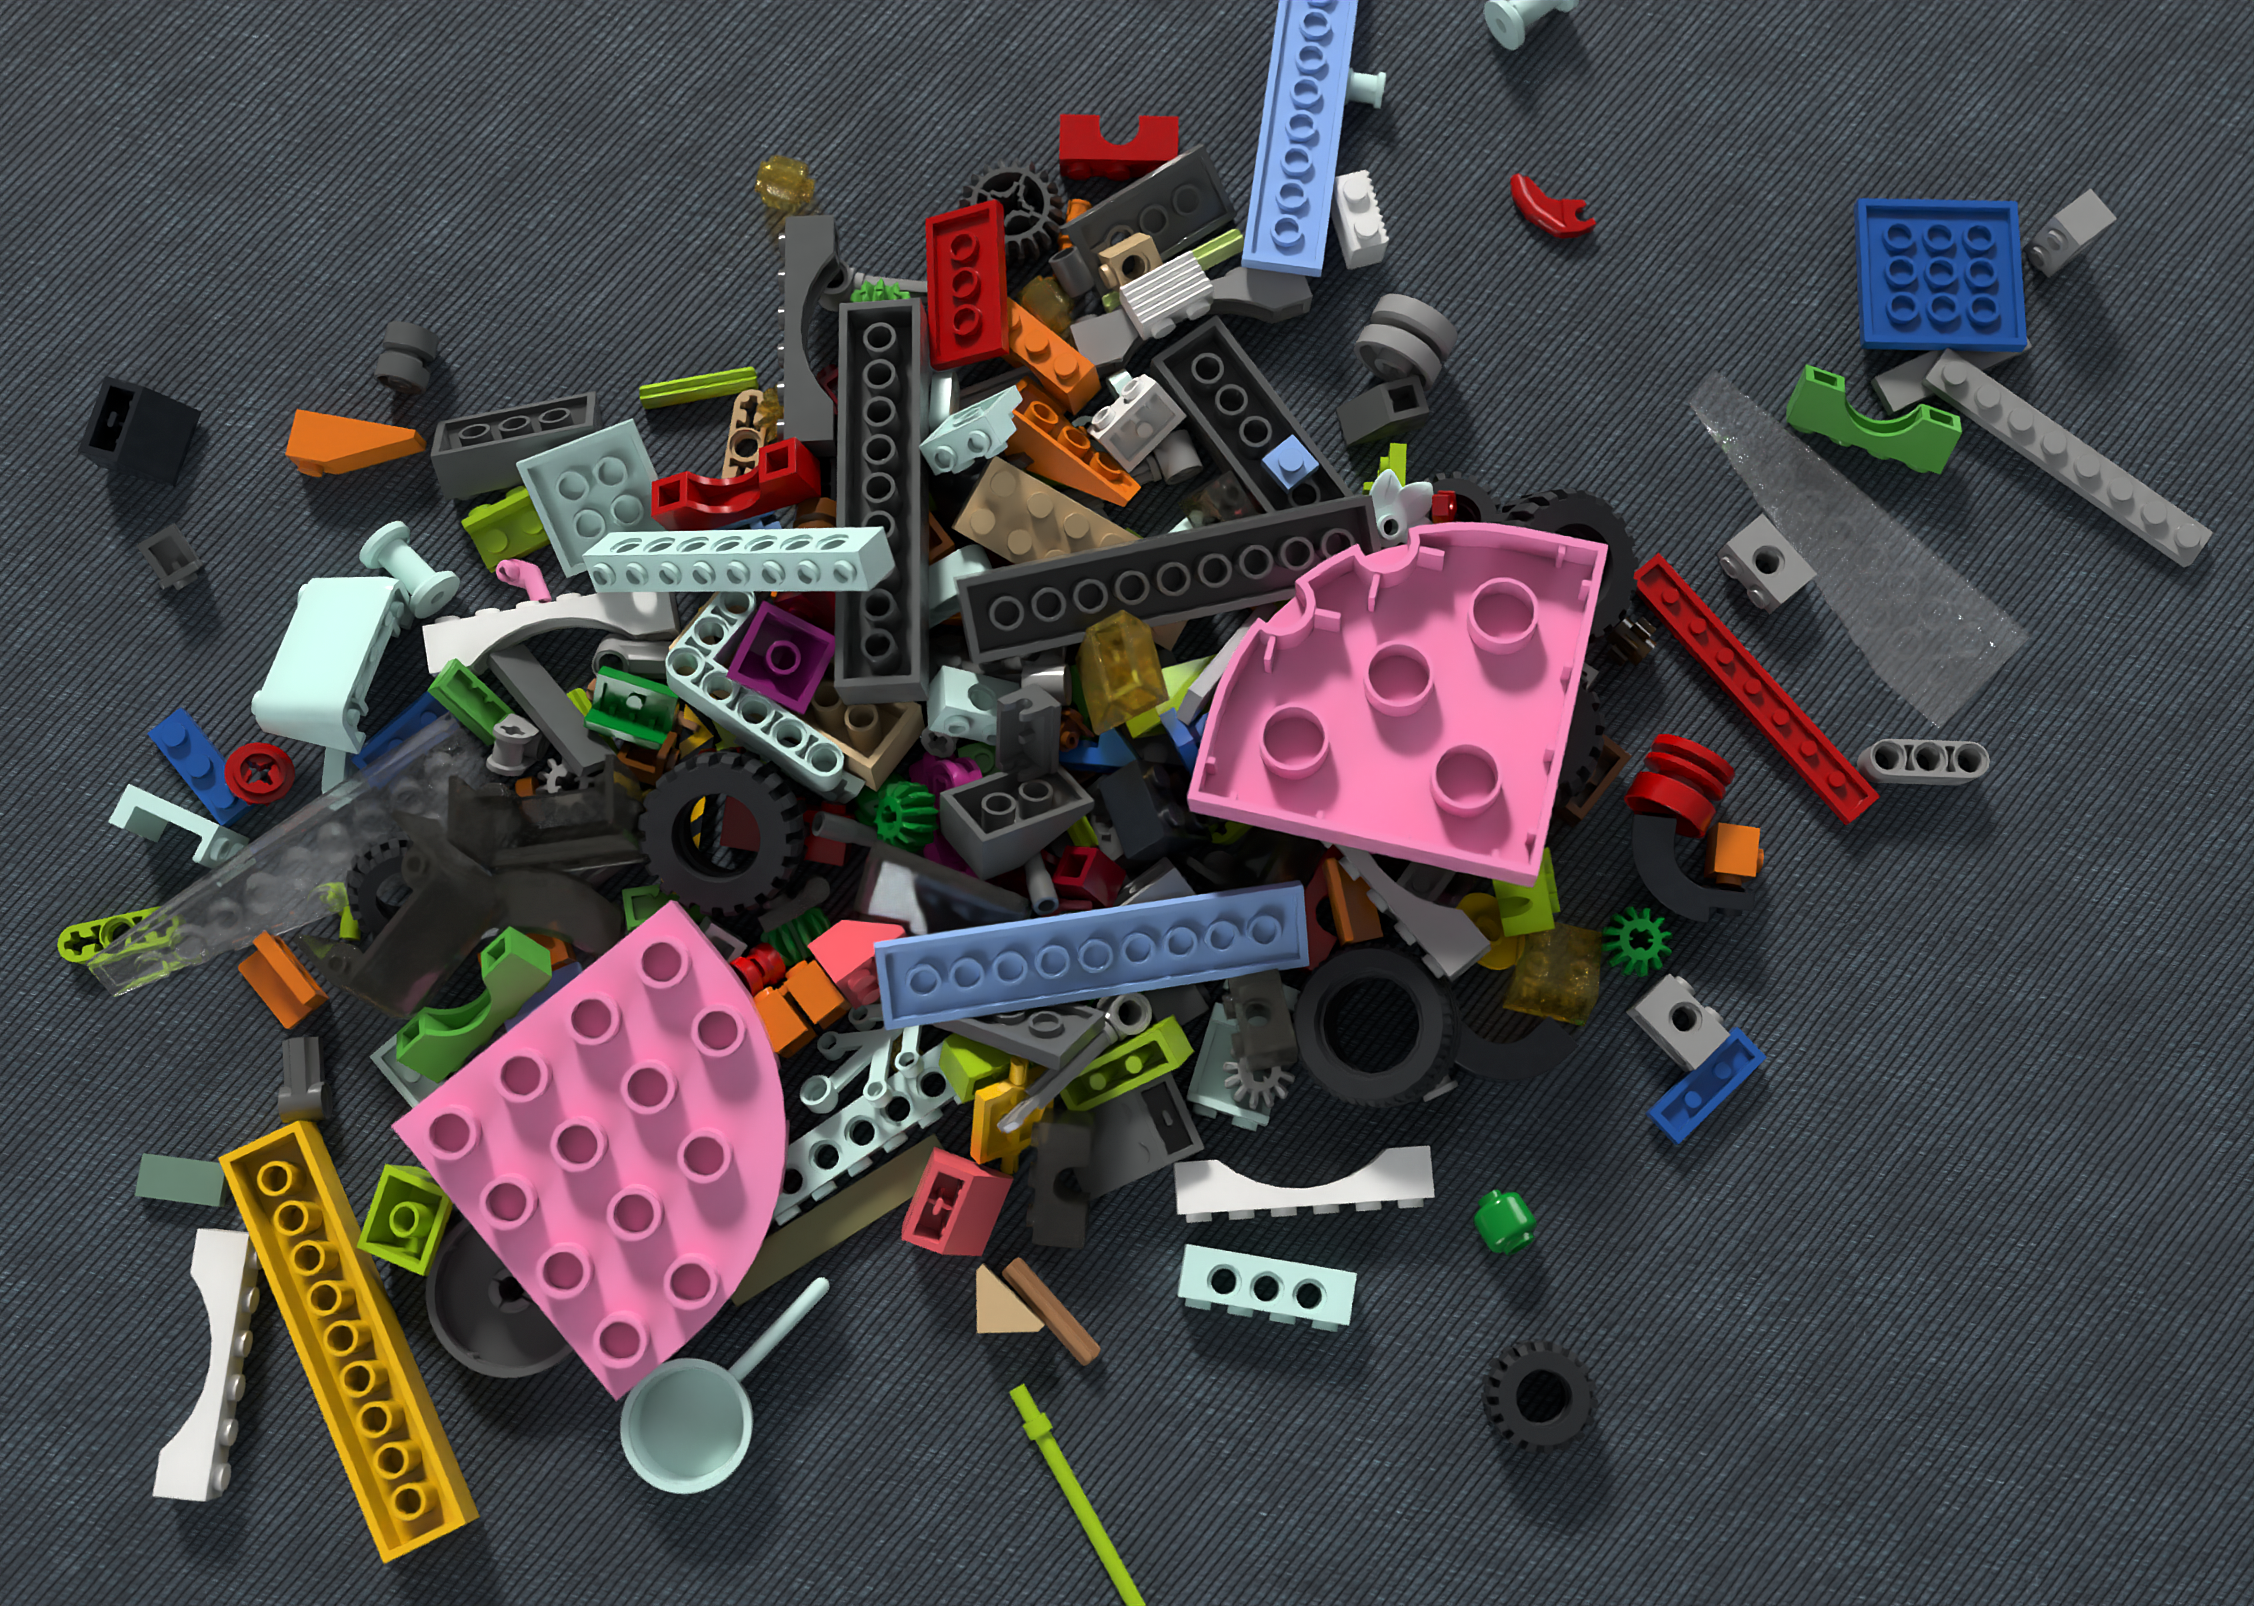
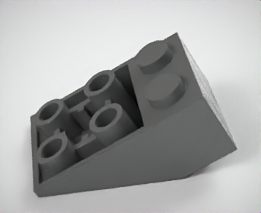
M1170 1071L1074 1117L1071 1115L1053 1124L1087 1202L1205 1149Z

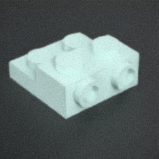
M1015 385L949 416L919 446L935 476L950 470L953 474L959 473L975 462L973 458L984 455L986 459H989L1008 447L1007 439L1017 430L1011 420L1014 417L1012 411L1023 400Z

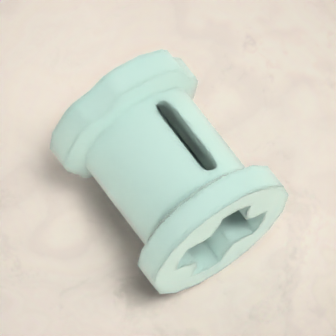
M1349 68L1344 104H1348L1349 101L1370 103L1373 104L1374 108L1380 109L1386 73L1379 72L1375 76L1354 73L1353 68Z

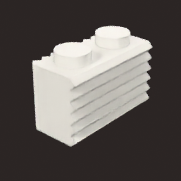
M1366 170L1334 177L1330 212L1347 269L1381 262L1389 241V237L1386 236L1387 230L1384 229L1385 223L1382 222L1383 216L1379 214L1380 208L1377 207L1378 201L1375 200L1376 194L1373 193L1374 187L1371 186L1372 180L1368 178L1369 172Z
M1188 251L1120 287L1119 301L1143 340H1147L1152 336L1155 339H1159L1172 332L1177 322H1181L1185 318L1195 320L1205 315L1210 310V305L1213 304L1214 288L1206 277L1205 272L1202 271L1201 265L1198 264L1193 252Z

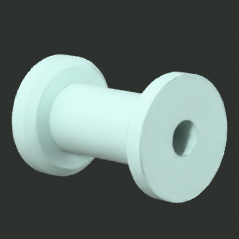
M1489 0L1484 5V16L1490 31L1500 44L1509 50H1515L1524 43L1526 27L1554 8L1563 12H1570L1578 6L1580 0Z
M394 521L380 528L366 541L360 551L359 559L367 568L378 569L384 567L395 579L401 580L406 590L412 595L409 604L411 613L419 619L429 617L438 612L452 599L459 588L460 579L452 571L436 573L409 546L410 529L403 522Z

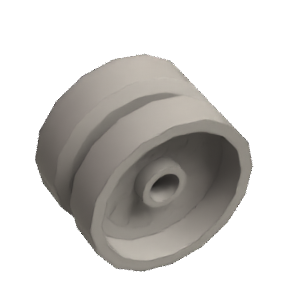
M1402 294L1382 296L1371 315L1370 321L1372 324L1364 327L1355 343L1354 352L1356 357L1369 371L1386 382L1418 375L1423 392L1428 391L1442 368L1440 362L1447 360L1458 339L1456 329L1445 316L1417 299Z

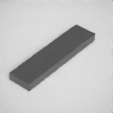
M524 644L488 655L486 665L579 777L614 765V760L617 756L599 733L583 727L584 715Z

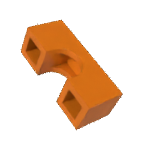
M1008 296L1009 354L1001 357L1016 369L1023 364L1028 367L1041 381L1044 389L1059 400L1075 416L1102 388L1095 365Z

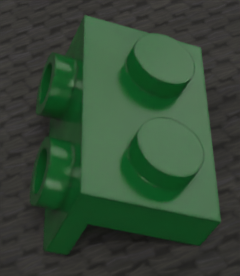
M602 666L597 673L592 707L584 718L583 727L594 730L603 736L616 737L635 743L644 749L660 751L668 733L675 731L681 698L669 686Z

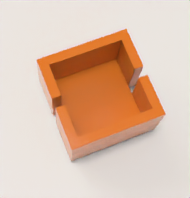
M815 959L809 964L803 960L792 967L785 974L787 981L779 989L773 990L771 986L767 987L753 998L755 1006L766 1025L776 1054L787 1059L818 1036L794 1005L793 1001L795 999L815 1025L819 1023L823 1030L833 1025L853 1007L823 966Z

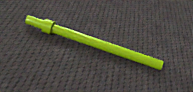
M1024 1384L1019 1385L1009 1393L1025 1421L1022 1426L1030 1441L1035 1439L1126 1606H1146L1050 1430L1053 1426L1045 1412H1039Z

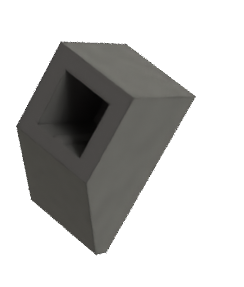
M1414 375L1380 384L1336 408V414L1346 448L1421 429L1424 427L1429 415V409L1419 376Z

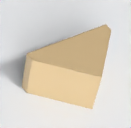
M985 1263L976 1270L977 1333L1038 1332L1045 1325L1041 1318Z

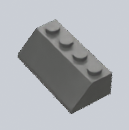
M596 391L437 422L430 457L445 500L454 498L470 500L484 492L495 490L509 492L516 487L525 485L516 466L517 462L603 430Z

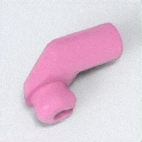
M519 559L499 562L496 567V574L499 580L526 589L530 601H539L541 604L552 601L538 566Z

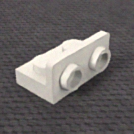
M1143 374L1130 380L1123 387L1121 396L1111 406L1102 408L1094 416L1093 424L1087 429V432L1108 451L1125 471L1130 473L1187 415L1155 380Z

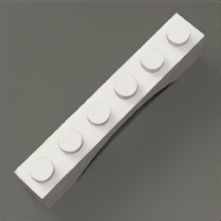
M597 592V594L581 596L578 593H568L558 596L556 601L541 604L539 601H525L518 603L516 609L501 612L496 608H488L477 611L474 617L460 619L458 616L440 617L435 620V624L422 626L429 674L436 679L447 662L457 658L475 676H480L488 668L486 662L490 653L513 647L532 636L556 629L575 627L603 629L623 634L631 640L666 641L676 639L681 633L675 592Z
M1430 1146L1382 1149L1368 1164L1349 1176L1327 1185L1305 1189L1279 1188L1258 1183L1234 1172L1218 1160L1173 1163L1177 1215L1186 1214L1187 1223L1212 1221L1211 1212L1228 1211L1229 1220L1254 1218V1209L1271 1208V1217L1297 1215L1296 1207L1313 1206L1314 1214L1338 1213L1339 1204L1355 1203L1356 1211L1382 1210L1381 1201L1398 1200V1208L1424 1207L1423 1198L1434 1197Z
M222 1229L197 1230L190 1273L202 1293L209 1314L212 1337L210 1367L204 1390L193 1413L178 1434L160 1451L153 1496L208 1501L221 1497L222 1491L229 1484L231 1476V1466L227 1464L229 1448L234 1444L238 1433V1421L234 1419L237 1401H240L245 1390V1376L241 1374L244 1357L248 1356L253 1340L252 1332L249 1331L251 1313L256 1311L260 1298V1291L256 1287L258 1270L262 1269V1264L248 1232Z

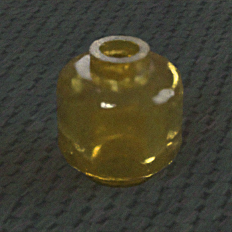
M775 154L768 162H761L756 178L755 192L760 193L761 201L766 206L795 213L799 211L803 202L811 203L816 180L809 178L810 170L806 163Z
M1039 275L1016 295L1020 299L1018 304L1056 335H1059L1073 322L1069 314L1074 310L1075 301L1066 294L1055 277L1043 279Z

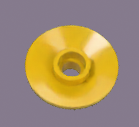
M1471 893L1459 900L1454 909L1462 910L1491 943V950L1478 960L1477 963L1489 969L1504 970L1518 962L1524 950V936L1522 934L1505 937L1498 900L1485 893Z

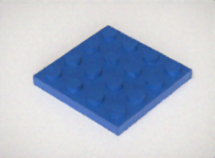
M1857 199L1854 205L1860 349L1944 351L1948 347L1952 351L2022 352L2027 346L2017 201Z

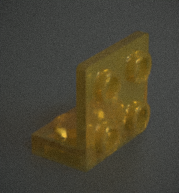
M1554 922L1555 929L1518 935L1515 970L1504 994L1503 1008L1541 1017L1550 1015L1554 1020L1585 1026L1599 994L1602 934L1598 931Z

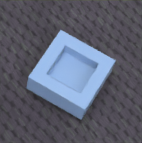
M1292 434L1261 460L1260 465L1283 491L1289 494L1316 472L1320 464Z

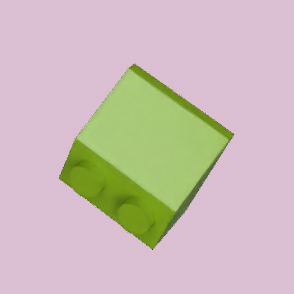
M385 1164L357 1248L422 1276H429L454 1202L427 1170L413 1166Z

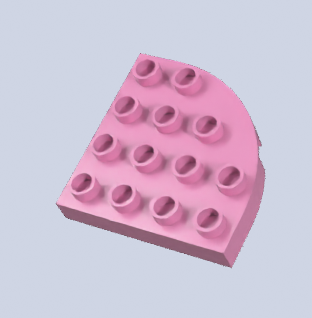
M1450 522L1408 528L1407 544L1387 548L1365 556L1359 544H1356L1323 561L1295 581L1296 596L1279 610L1268 623L1260 618L1253 623L1234 651L1220 679L1208 714L1187 797L1190 811L1533 888L1540 867L1608 545L1522 527L1494 523Z
M672 900L392 1125L396 1133L616 1401L686 1344L715 1316L734 1293L761 1249L778 1197L782 1193L788 1160L789 1120L785 1118L783 1089L778 1072L781 1069L779 1055L776 1054L766 1025L755 1006L752 995L732 967L677 901Z

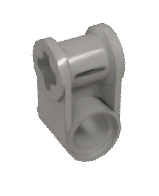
M511 713L502 722L495 724L492 733L496 739L493 754L487 758L486 767L500 775L519 776L545 756L550 741L533 720Z

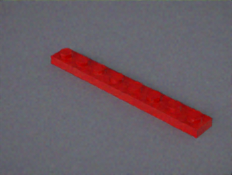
M1657 553L1634 573V579L1638 580L1635 592L1637 596L1845 825L1851 823L1880 797L1660 553Z

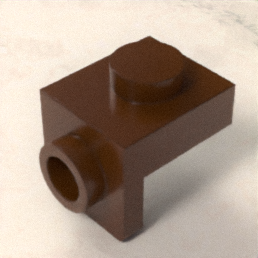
M670 731L660 751L644 749L635 743L625 740L614 760L613 773L657 786L656 782L665 773L679 765L682 750L676 749L678 733Z

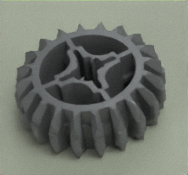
M1017 157L1013 161L1012 167H1005V162L1000 158L997 162L998 169L993 170L987 164L984 165V177L972 173L970 177L972 186L963 187L962 197L964 199L959 200L958 209L997 199L1003 205L1006 266L1010 262V257H1017L1018 263L1023 265L1026 254H1030L1035 260L1040 257L1039 247L1050 251L1052 247L1051 238H1058L1061 232L1058 225L1064 222V212L1061 211L1064 207V201L1061 195H1057L1059 192L1057 183L1048 182L1049 174L1046 170L1035 174L1036 167L1033 162L1023 169L1020 167V161ZM1027 193L1035 197L1043 208L1042 215L1034 212V207L1027 204ZM1017 232H1025L1019 235H1013Z

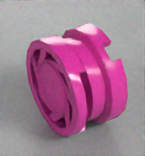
M959 757L953 762L950 760H938L930 764L933 770L930 773H926L925 785H927L928 792L935 795L934 807L940 811L941 792L981 779L983 776L977 763L970 757Z

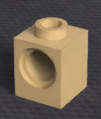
M1140 232L1098 253L1102 264L1098 270L1104 284L1108 289L1112 288L1119 293L1120 287L1163 265L1152 237ZM1132 255L1135 260L1134 269L1128 275H1124L1122 270L1123 262Z

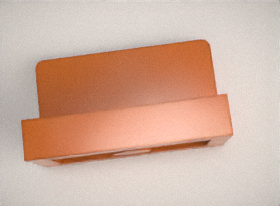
M1335 857L1326 859L1322 865V870L1340 947L1381 939L1383 933L1377 907L1366 895L1371 889L1361 876L1354 881L1338 862L1339 860L1336 861Z
M265 930L252 940L258 950L239 964L238 970L282 1025L287 1029H293L326 1002L329 997L281 937Z

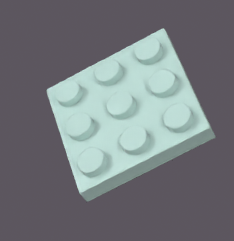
M633 418L516 463L566 578L587 571L582 555L609 533L667 531L651 517L652 482L659 480Z

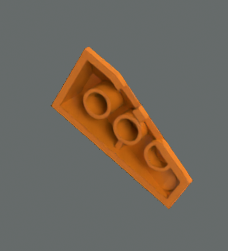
M1026 375L1015 385L1023 400L1012 411L1014 417L1011 420L1017 430L1008 438V447L1004 450L1006 456L1025 452L1035 461L1025 470L1125 507L1137 494L1141 486L1109 453L1097 451L1090 443L1089 438L1091 435L1087 432V429L1084 426H1078L1076 429L1064 417L1067 408Z

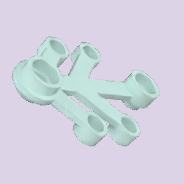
M881 1004L862 1005L856 1010L852 1007L848 1015L849 1021L861 1032L838 1034L834 1031L826 1032L819 1038L817 1047L823 1056L831 1061L842 1057L845 1051H858L829 1078L824 1075H815L807 1079L800 1090L802 1102L814 1113H828L832 1111L838 1102V1092L871 1062L869 1082H867L863 1089V1095L873 1107L881 1108L886 1106L893 1097V1091L887 1084L893 1041L903 1033L902 1051L899 1052L895 1059L896 1068L906 1078L918 1076L924 1068V1060L918 1053L923 1025L885 1030V1027L879 1030H870L877 1021H883ZM867 1014L864 1019L859 1020L862 1015ZM835 1042H836V1044H835L834 1047H832L831 1049H828V1047H829L832 1043H835ZM914 1059L910 1066L905 1067L908 1061ZM882 1089L878 1096L873 1097L876 1091Z

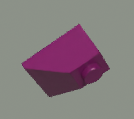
M763 600L738 647L725 677L804 715L835 652V636Z

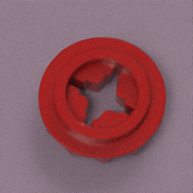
M250 743L235 750L228 758L224 770L225 783H227L233 797H239L246 801L249 806L256 803L264 804L268 807L272 802L285 798L287 792L294 784L295 769L292 760L282 749L268 743ZM249 766L259 772L271 767L267 775L270 785L262 780L249 784L252 778V771L249 769Z

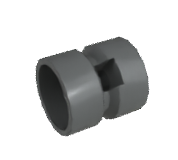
M401 321L388 322L382 347L387 353L379 355L373 378L383 386L396 391L416 395L425 394L432 371L426 365L427 363L434 362L440 338L432 331L415 324Z

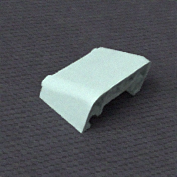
M389 577L312 578L308 584H303L299 590L297 609L264 686L253 697L251 711L252 714L256 715L257 723L263 732L359 754L366 735L363 732L357 731V724L360 715L366 716L369 710L364 699L390 636L398 638L401 631L399 627L410 630L415 617L409 610L410 597L401 580Z

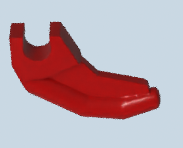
M1515 174L1510 178L1512 199L1528 221L1556 238H1577L1594 230L1597 224L1594 218L1583 222L1579 221L1575 216L1584 211L1586 207L1584 200L1562 199L1560 201L1547 197L1530 177H1522L1521 174Z
M1439 490L1437 494L1432 495L1433 524L1461 522L1460 519L1454 518L1457 511L1455 491Z

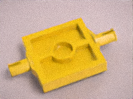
M1014 1055L1011 1057L1010 1075L1007 1079L975 1091L970 1155L979 1165L1002 1157L1000 1169L1005 1174H1013V1171L1015 1173L1018 1171L1019 1154L1022 1150L1033 1142L1050 1136L1054 1103L1053 1098L1042 1110L1036 1107L1023 1120L1024 1123L1010 1133L1000 1131L997 1127L1000 1118L1005 1113L1008 1114L1027 1096L1024 1090L1048 1068L1039 1065L1028 1070L1029 1060L1017 1055L1016 1057Z

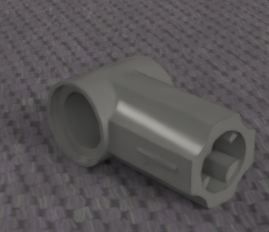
M300 1037L282 1041L284 1086L280 1088L278 1093V1111L282 1122L290 1124L298 1120L317 1121L330 1119L333 1111V1097L329 1083L325 1081L323 1038Z

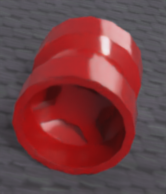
M762 942L750 949L749 956L746 958L740 956L728 963L753 998L763 990L764 985H773L785 978L786 967L781 956L773 946L766 942Z

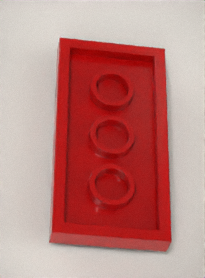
M997 199L926 218L930 366L937 372L1009 354L1003 205Z

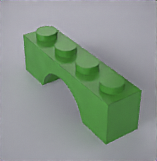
M1807 364L1786 406V422L1791 423V426L1796 430L1807 434L1817 432L1829 436L1831 441L1841 446L1850 447L1855 445L1867 449L1869 454L1882 460L1893 458L1905 462L1910 469L1920 473L1931 471L1941 474L1962 434L1960 416L1922 403L1912 412L1897 419L1881 421L1867 418L1859 414L1848 402L1845 395L1844 377Z
M509 926L481 952L482 980L487 986L484 992L476 1000L462 1007L453 1009L424 1007L396 1033L397 1061L439 1084L450 1072L457 1071L463 1065L466 1057L479 1045H485L500 1025L507 1019L514 1018L522 1005L532 995L546 988L552 978L550 951Z

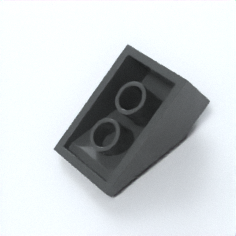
M1059 763L1058 772L1053 774L1048 772L1030 781H1017V773L1028 769L1026 766H1017L1013 770L1000 771L940 793V833L981 881L1021 867L1094 808L1095 801Z

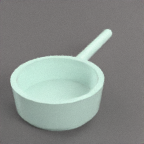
M822 1277L815 1279L729 1370L701 1359H675L660 1364L633 1387L625 1401L621 1415V1441L628 1461L645 1481L668 1492L696 1493L719 1484L737 1468L747 1451L753 1430L752 1404L741 1381L829 1290L827 1279Z

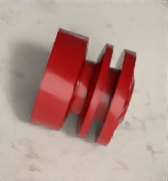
M1658 734L1650 746L1652 752L1646 754L1643 759L1645 767L1650 772L1639 771L1635 775L1624 796L1625 803L1632 810L1676 814L1675 834L1700 839L1705 835L1716 814L1715 807L1709 801H1720L1724 798L1726 794L1725 787L1730 785L1735 777L1734 768L1718 754L1696 742L1671 734Z

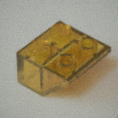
M1122 610L1087 628L1075 657V662L1095 734L1100 735L1170 700L1149 625Z

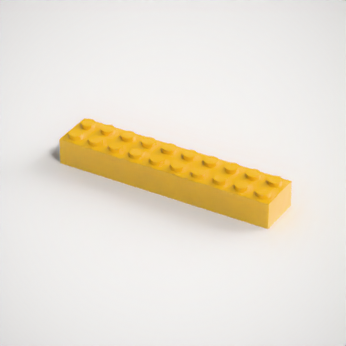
M298 1120L219 1157L221 1167L383 1563L385 1564L479 1518L478 1510L370 1253L357 1248L361 1230L316 1122Z

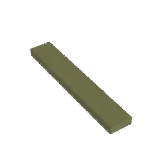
M934 1133L764 1239L757 1257L734 1293L730 1296L735 1306L739 1307L913 1198L933 1148L937 1147L945 1150L936 1134Z

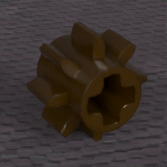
M1626 617L1606 638L1613 645L1606 654L1620 667L1627 660L1636 667L1657 645L1650 638L1656 629L1643 617L1636 623Z

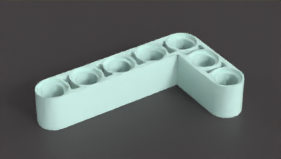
M721 591L667 655L666 676L669 688L680 698L809 787L824 792L833 790L842 779L844 763L842 750L835 743L774 701L725 677L728 670L722 665L741 643L756 613V597L753 591ZM739 605L747 610L741 614H733L727 609ZM707 636H716L721 639L718 644L708 645L701 640ZM683 666H689L696 670V672L689 676H681L675 671ZM716 690H725L730 696L723 700H716L710 694ZM756 713L762 715L765 720L758 724H751L744 718L749 714ZM793 737L800 744L793 748H785L778 742L782 738ZM819 761H828L835 768L829 772H820L813 765Z

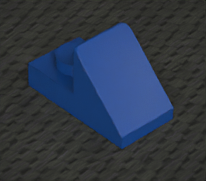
M1173 707L1159 715L1176 754L1192 778L1209 712L1193 720L1188 726L1176 718L1177 712Z
M1103 716L1099 744L1092 741L1079 740L1076 748L1068 752L1059 751V763L1072 771L1113 774L1135 759L1142 760L1119 727L1106 716Z

